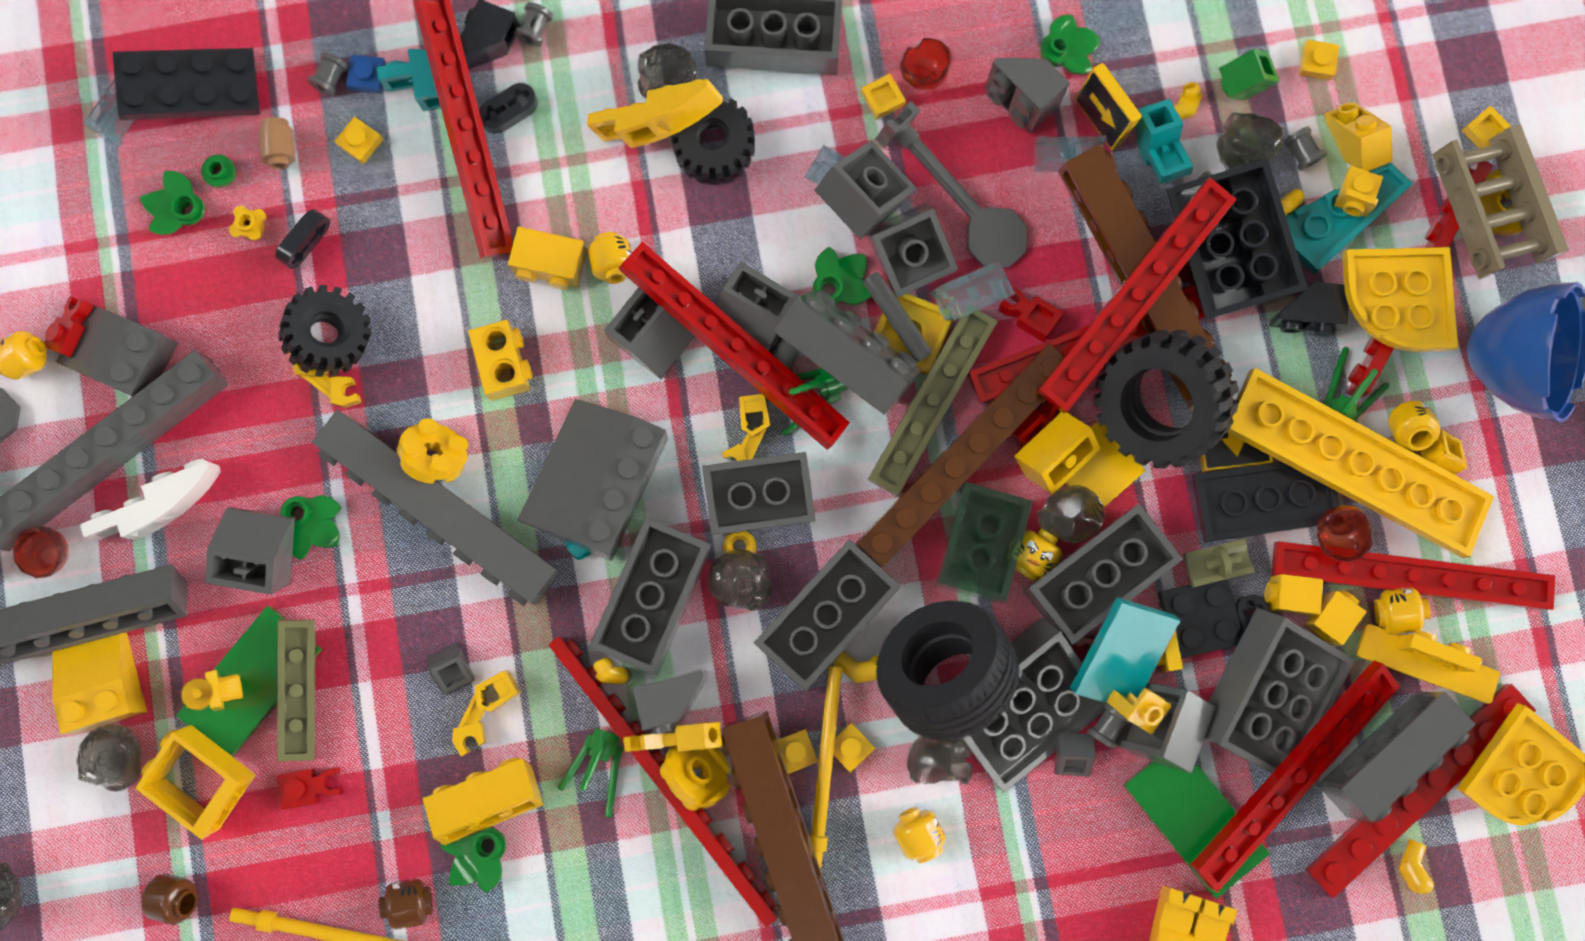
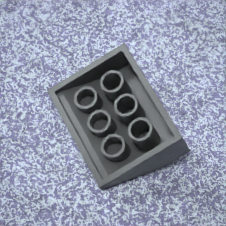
M575 399L517 521L612 562L668 441L666 430L635 416Z
M1256 608L1208 702L1216 708L1205 739L1272 774L1332 707L1355 660L1287 618Z
M1040 618L1010 642L1019 662V682L1015 694L1005 711L985 729L960 739L1002 793L1056 751L1059 733H1078L1105 711L1103 707L1105 702L1076 695L1070 689L1082 663L1061 631L1043 618Z

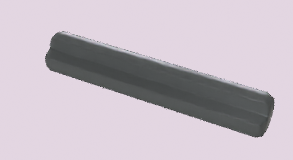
M878 272L869 275L864 280V286L916 362L927 358L931 354V348L885 280Z

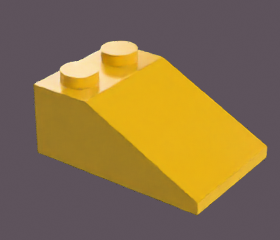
M127 632L52 652V701L61 734H81L147 712Z

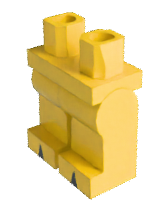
M1162 885L1149 941H1225L1230 924H1234L1238 910Z

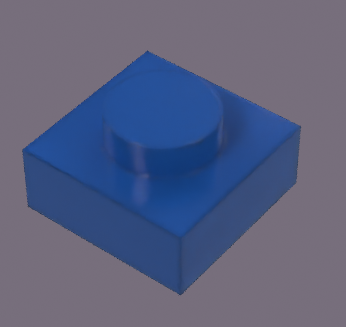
M351 55L346 84L350 91L382 94L383 86L378 80L376 67L386 66L387 63L384 58Z

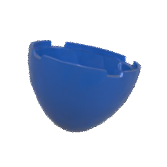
M1564 282L1526 290L1491 310L1473 328L1467 343L1469 364L1483 385L1511 408L1533 417L1561 423L1566 421L1574 411L1575 404H1571L1570 400L1574 390L1582 389L1585 378V310L1582 309L1581 298L1585 297L1583 285L1578 282Z

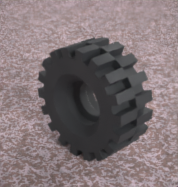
M722 95V103L712 112L693 125L671 135L673 151L680 168H684L685 174L690 178L692 175H695L696 181L704 183L705 179L710 180V185H718L717 179H723L725 184L731 182L733 174L738 178L743 174V167L748 168L750 166L751 155L754 156L755 134L751 117L748 118L747 110L743 106L737 107L736 100L730 98L728 103L725 102L724 95ZM709 128H719L726 134V142L719 149H706L700 142L702 133Z
M319 285L318 291L314 292L311 286L305 288L303 295L299 292L295 294L291 303L288 302L279 326L278 338L279 341H283L281 346L283 353L287 354L290 352L291 354L289 361L293 365L298 361L303 364L301 371L308 374L310 368L316 369L315 376L323 377L324 372L329 371L330 377L337 376L340 369L344 373L349 371L353 363L356 365L361 359L371 335V328H368L370 317L369 314L362 315L365 309L364 305L361 302L355 305L353 303L355 296L350 292L344 297L340 295L341 288L334 287L333 292H328L327 285ZM316 322H325L332 325L338 332L337 339L332 343H323L316 340L311 334L312 325Z

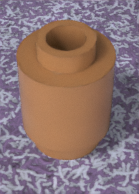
M280 117L263 119L261 127L258 129L261 162L274 170L287 169L289 164L294 163L296 160L293 129L289 126L287 119Z

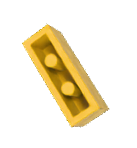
M523 758L504 760L496 769L489 772L479 771L472 773L466 777V781L454 786H440L433 791L432 795L422 798L433 838L443 845L450 844L544 805L533 768Z

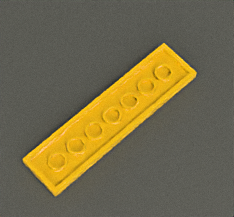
M1253 368L1249 370L1236 399L1239 401L1237 412L1231 416L1234 422L1227 433L1461 558L1471 556L1493 501V495L1259 369Z

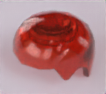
M929 37L923 38L921 43L914 48L908 46L900 62V71L903 79L917 90H931L941 86L946 81L951 70L953 60L951 50L941 40Z
M1340 505L1326 510L1317 522L1316 534L1322 552L1334 561L1351 562L1360 559L1373 545L1370 520L1367 514H1364L1356 506Z
M36 526L21 532L13 547V560L20 571L36 579L50 577L63 569L69 558V544L63 534L54 528Z

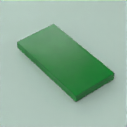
M266 606L213 670H216L220 677L239 674L243 698L224 702V710L213 711L210 705L202 710H193L184 705L176 714L185 724L195 727L232 757L237 754L277 705L278 620L286 618L271 606ZM316 644V657L323 650L318 644Z
M1150 761L1123 784V787L1215 899L1219 898L1270 855L1261 843L1225 885L1216 892L1206 885L1190 864L1237 812L1196 762L1192 773Z

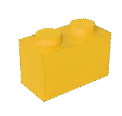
M518 226L508 266L516 274V278L522 281L534 283L536 279L549 281L548 284L558 289L567 290L568 286L578 288L588 250L583 240Z
M1061 412L1029 443L1023 446L1014 457L1025 477L1053 495L1101 448L1091 427L1069 413L1063 414Z

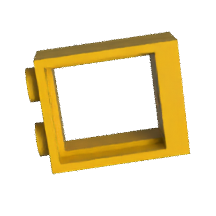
M192 725L179 730L173 729L161 740L159 744L161 750L157 756L148 761L141 770L140 774L143 777L135 789L202 840L221 828L256 774ZM185 748L225 778L206 808L202 807L166 779V776Z

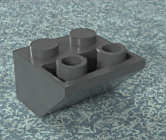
M997 58L993 61L985 89L993 103L998 106L1002 105L1010 113V118L1017 127L1025 128L1031 134L1059 109L1070 82L1046 59Z
M740 261L722 289L716 306L770 352L780 337L773 331L794 300L799 296Z
M639 287L604 329L608 340L661 380L696 337Z
M235 507L226 508L207 548L205 583L270 595L289 585L291 582L295 518Z

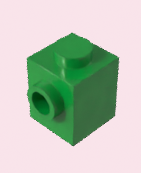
M1252 49L1219 68L1222 76L1221 87L1231 99L1245 101L1280 82L1268 51Z

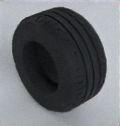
M947 600L931 603L916 609L905 616L891 630L878 656L876 679L880 692L905 727L924 738L948 741L965 738L980 732L991 725L1005 711L1015 694L1019 682V662L1016 652L1005 632L990 612L970 602ZM954 655H971L965 669L952 680L936 686H924L930 671L941 661Z

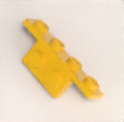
M1366 624L1364 626L1356 650L1357 657L1370 662L1375 660L1384 663L1386 668L1484 704L1492 702L1500 672L1481 665L1483 659L1471 655L1470 648L1457 643H1449L1448 646L1436 642L1437 636L1420 630H1416L1415 634L1391 635L1385 629L1375 625Z

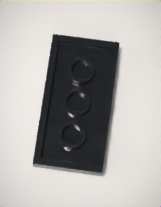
M253 48L112 52L117 110L120 120L260 115Z
M1283 462L1198 473L1191 476L1204 543L1343 522L1337 491Z

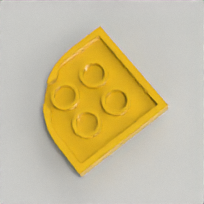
M1450 247L1347 249L1342 253L1347 302L1355 319L1368 334L1389 347L1403 351L1440 352L1458 349Z
M1517 703L1456 789L1483 811L1502 821L1520 826H1528L1530 823L1543 820L1550 822L1570 810L1584 794L1585 754L1531 709Z

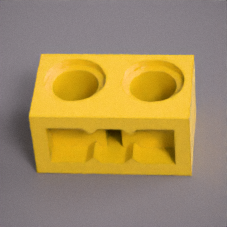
M506 319L468 330L484 393L491 401L530 390L528 380L533 379L528 360H522L519 348L524 347V341L519 328L514 329ZM496 338H506L505 346L497 351L491 350V344ZM509 368L514 369L515 374L511 381L506 383L500 382L499 378L502 371Z

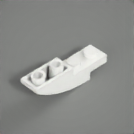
M198 459L185 464V469L176 473L164 472L151 478L152 482L141 486L144 497L130 499L123 503V508L113 512L112 510H103L91 515L92 520L79 524L83 537L100 541L120 533L122 538L136 541L154 533L174 521L193 506L221 473L220 467L204 459Z

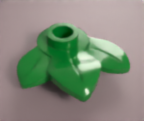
M1061 15L1050 24L1049 35L1042 40L1040 45V56L1042 59L1048 60L1053 66L1062 65L1072 74H1088L1093 68L1087 56L1098 48L1100 38L1091 29L1085 27L1077 28L1073 15Z
M164 171V189L140 197V201L146 211L154 216L150 223L149 231L159 235L172 234L183 225H194L202 219L205 213L204 202L193 193L191 181L186 176L175 171ZM188 206H193L191 212L185 215V209Z
M827 247L818 255L815 262L817 278L813 283V290L818 292L819 290L823 291V288L827 285L833 286L836 291L830 296L835 300L834 305L840 302L858 305L867 301L871 295L864 286V280H862L866 270V256L864 254H851L839 259L836 252L831 247Z
M319 495L311 499L294 496L284 502L280 515L295 518L292 552L295 558L303 560L312 544L322 548H333L339 545V529L332 519L336 517L342 507L336 500L325 495ZM302 508L304 515L301 519L297 520L294 513L296 509Z
M486 828L450 844H440V847L445 852L455 856L449 874L450 885L465 886L477 881L481 890L487 893L499 883L503 872L500 859L506 851V839L499 830ZM488 839L493 840L495 844L494 850L490 853L484 848V844Z

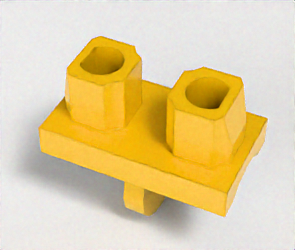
M216 670L205 672L206 680L193 679L184 685L181 693L183 703L193 710H202L209 705L213 711L224 710V702L243 698L239 674L220 677Z

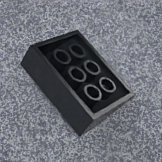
M1268 158L1166 189L1174 219L1201 185L1210 177L1237 199L1188 260L1205 320L1290 298L1308 289Z

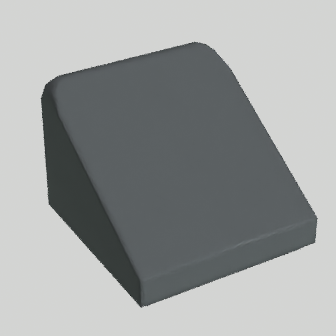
M458 643L440 650L427 658V669L443 695L475 680L473 672Z
M1059 733L1055 774L1090 776L1096 756L1094 737L1090 734Z

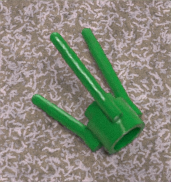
M1343 347L1327 396L1322 404L1356 422L1390 385L1388 382L1383 383L1358 407V400L1378 374L1377 369H1372L1351 398L1340 395L1338 399H1334L1349 352L1348 347Z
M820 368L795 374L801 380L814 378V381L790 389L789 394L795 395L817 388L820 396L827 395V398L824 400L832 404L842 400L840 393L848 390V387ZM793 422L782 431V434L787 436L800 426Z
M595 727L593 735L588 734L584 746L558 785V790L563 791L589 752V756H592L580 785V790L585 791L599 760L608 762L610 756H612L605 812L607 818L612 817L619 762L624 747L619 746L621 739L618 735Z

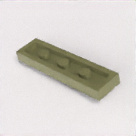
M316 619L278 620L277 762L315 759Z

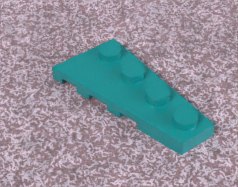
M1391 162L1368 171L1382 176L1383 180L1376 196L1378 199L1377 205L1367 217L1351 216L1346 214L1342 208L1334 206L1340 188L1330 191L1322 198L1309 205L1306 204L1286 216L1298 258L1314 275L1413 185Z

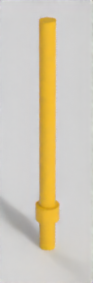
M829 666L812 827L811 833H809L820 869L823 852L827 851L828 843L825 829L843 667Z
M234 907L229 917L230 922L254 926L256 931L270 934L275 930L325 941H403L278 916V912L265 909L256 912Z

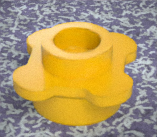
M242 205L237 206L233 210L235 218L233 225L229 227V233L235 238L243 236L252 241L259 240L265 229L266 213L262 209L248 210ZM246 221H250L249 226H245Z

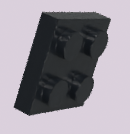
M1228 579L1193 588L1190 584L1157 592L1162 611L1173 614L1180 620L1175 631L1181 658L1238 645L1243 632Z

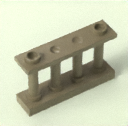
M1521 124L1508 127L1490 139L1489 143L1491 146L1462 153L1458 140H1453L1432 154L1436 170L1440 174L1478 279L1486 278L1505 268L1503 261L1505 259L1532 253L1535 264H1539L1569 251ZM1496 159L1502 177L1474 184L1467 165ZM1508 190L1514 208L1486 215L1479 197ZM1519 221L1526 240L1498 247L1491 228Z

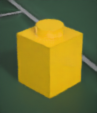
M1283 574L1270 577V582H1267L1264 592V598L1268 603L1270 612L1304 616L1321 614L1323 579Z
M1346 591L1327 592L1322 598L1321 614L1309 616L1303 626L1329 645L1342 646L1367 611L1358 606L1359 600Z

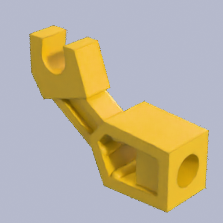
M298 361L295 365L292 364L294 374L302 379H306L330 398V403L334 406L348 408L362 403L360 396L356 393L348 397L345 396L346 388L356 385L352 377L329 378L326 375L328 371L324 372L323 377L315 376L316 369H309L307 374L301 371L302 363Z
M763 394L739 397L741 429L747 434L742 444L739 443L722 452L723 458L734 457L736 461L753 459L767 428L770 427L766 398ZM763 412V425L754 428L753 431L747 428L749 423L746 420V414Z
M504 670L475 686V694L458 728L453 729L452 742L461 757L470 753L466 746V739L469 736L476 739L478 746L486 743L484 725L481 722L485 712H495L522 693L509 671ZM493 685L500 699L486 705L485 691L489 690V687Z
M720 722L675 726L676 733L624 737L625 752L676 745L678 752L722 747Z

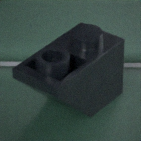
M478 0L475 7L469 9L465 18V27L460 36L468 70L508 54L516 38L514 31L516 27H520L514 12L485 0Z
M1315 282L1270 320L1269 327H1278L1283 333H1299L1302 330H1311L1317 336L1335 335L1339 330L1348 325L1349 305L1344 285Z

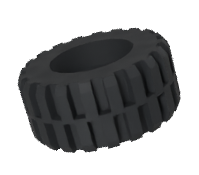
M1163 329L1151 334H1145L1115 352V356L1111 357L1103 367L1105 373L1098 376L1096 387L1101 389V392L1094 396L1095 407L1101 408V413L1097 415L1099 425L1106 426L1109 431L1105 434L1106 438L1110 443L1116 441L1120 445L1118 451L1125 457L1130 454L1136 456L1134 461L1144 466L1153 461L1154 468L1165 469L1170 464L1176 468L1186 465L1191 460H1197L1223 439V435L1230 430L1234 422L1231 416L1237 412L1239 401L1233 399V395L1239 390L1237 381H1230L1228 375L1233 372L1230 363L1222 364L1218 358L1222 352L1216 346L1208 349L1204 346L1206 343L1205 338L1199 335L1189 338L1188 332L1176 329L1169 333L1167 329ZM1153 368L1167 370L1178 376L1185 383L1193 401L1192 418L1186 426L1181 428L1165 426L1148 414L1140 395L1141 380L1148 370Z

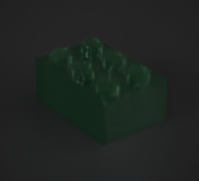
M965 482L960 489L934 586L998 604L1005 603L1033 501Z

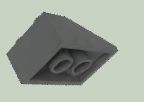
M94 306L89 316L82 323V326L86 328L71 358L59 354L56 363L133 397L163 374L178 343L143 325Z

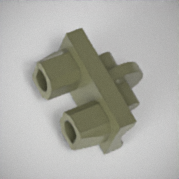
M1246 539L1183 554L1192 588L1255 572L1248 555Z

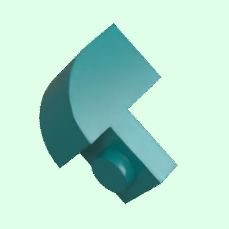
M408 49L409 62L396 60L388 62L386 66L376 67L378 80L386 92L413 88L415 100L422 111L441 108L425 50Z
M1170 98L1139 108L1138 111L1142 117L1135 125L1138 148L1145 166L1151 165L1160 184L1192 174L1194 166L1180 142L1183 122Z

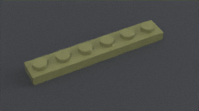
M969 304L966 306L869 475L868 481L896 497L899 495L998 322L997 320Z

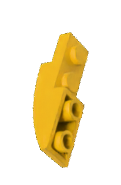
M696 79L688 83L666 85L662 88L648 90L645 103H633L630 106L614 109L606 108L602 111L588 113L587 126L604 142L622 139L630 148L662 140L693 125L722 103L723 97L708 79Z

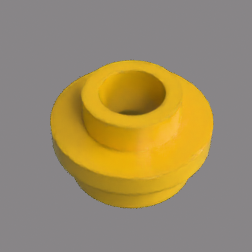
M747 531L732 532L725 537L722 549L725 557L730 562L744 564L755 556L757 544L752 534ZM737 541H743L746 544V550L743 553L739 554L733 550V546Z

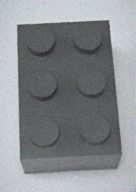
M806 452L702 466L711 535L816 521Z

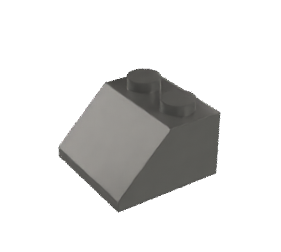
M871 140L834 164L814 191L859 239H862L880 226L917 188Z
M926 203L884 221L880 226L867 234L875 257L897 298L958 270L933 207Z
M698 670L632 688L642 729H652L653 734L656 735L675 730V722L684 720L708 679L707 671Z
M1147 682L1144 689H1148L1171 704V708L1153 734L1148 733L1132 722L1131 724H1126L1116 739V747L1163 766L1192 773L1216 707L1188 690Z

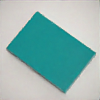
M1116 598L1070 689L1076 695L1107 703V699L1114 690L1125 697L1130 693L1138 697L1149 681L1180 620L1173 614Z

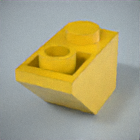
M1355 102L1341 104L1337 109L1324 113L1326 124L1345 162L1365 171H1370L1393 162L1391 125Z

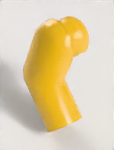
M1196 82L1186 83L1183 86V92L1177 104L1173 105L1181 120L1194 116L1202 100L1201 86Z

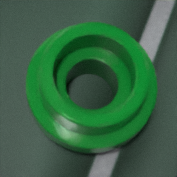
M212 155L202 164V178L212 187L222 188L229 186L235 179V165L224 155ZM222 166L218 174H213L216 167Z

